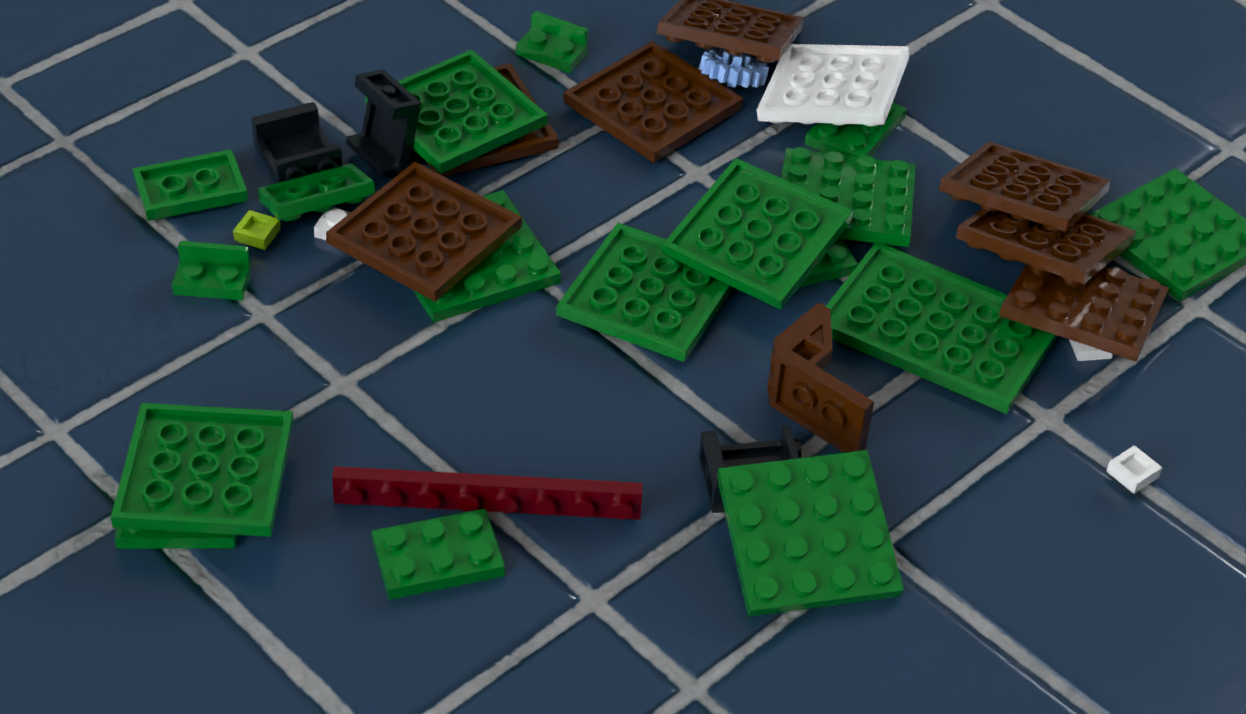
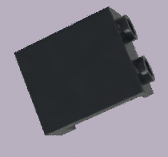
M384 69L356 74L354 86L368 100L362 132L347 136L346 144L380 176H390L402 172L410 164L422 103Z
M314 102L251 117L254 144L276 183L342 166L341 148L339 145L332 146L320 127L318 108Z
M782 426L781 438L776 441L719 445L716 430L701 432L699 461L712 513L725 512L717 479L719 468L801 458L800 441L793 438L790 426Z

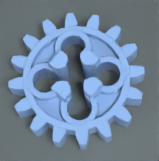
M710 49V52L704 51V54H702L699 69L702 70V74L709 75L710 79H718L720 83L727 82L728 87L736 88V85L748 88L749 85L753 87L764 85L769 67L766 66L765 62H760L756 59V57L751 58L750 54L744 53V55L737 56L727 53L725 49H720V51Z

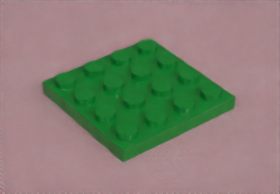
M472 49L397 81L422 103L413 149L440 174L548 125V114ZM365 96V102L367 106L368 98Z
M802 147L795 149L786 148L782 179L853 210V220L839 236L840 239L871 243L877 241L886 245L909 247L916 164H910L902 160H879L870 156H848L838 152H816Z
M735 158L662 244V253L782 310L853 220V210Z
M1176 168L1089 214L1135 230L1136 234L1133 243L1119 255L1150 279L1169 287L1168 293L1180 302L1246 265V218Z
M504 190L483 196L520 215ZM522 217V227L436 302L416 291L414 293L434 323L560 284L561 272Z
M617 223L557 304L556 316L685 362L734 287L663 254L662 244L666 239Z
M141 403L111 514L112 528L271 537L294 423L293 411Z
M868 450L718 469V484L748 617L901 597L904 589Z

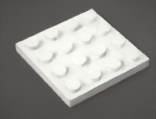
M791 44L780 58L757 108L758 121H770L775 124L801 122L802 124L884 125L909 60V46Z

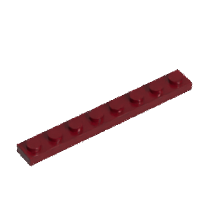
M334 466L332 475L334 503L463 511H475L486 508L487 512L616 518L621 520L641 519L643 483L341 466Z

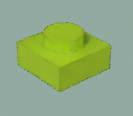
M249 210L233 230L234 241L265 250L280 231V220Z

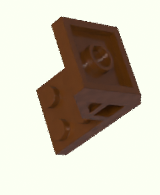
M818 302L773 339L767 386L769 405L843 453L866 450L874 401L843 383L834 375L824 371V367L831 362L832 356L831 314L829 308Z

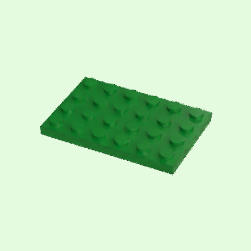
M877 241L826 305L830 309L833 340L1005 414L1009 412L1058 338V335L999 316L1002 304L1007 297L1006 294Z

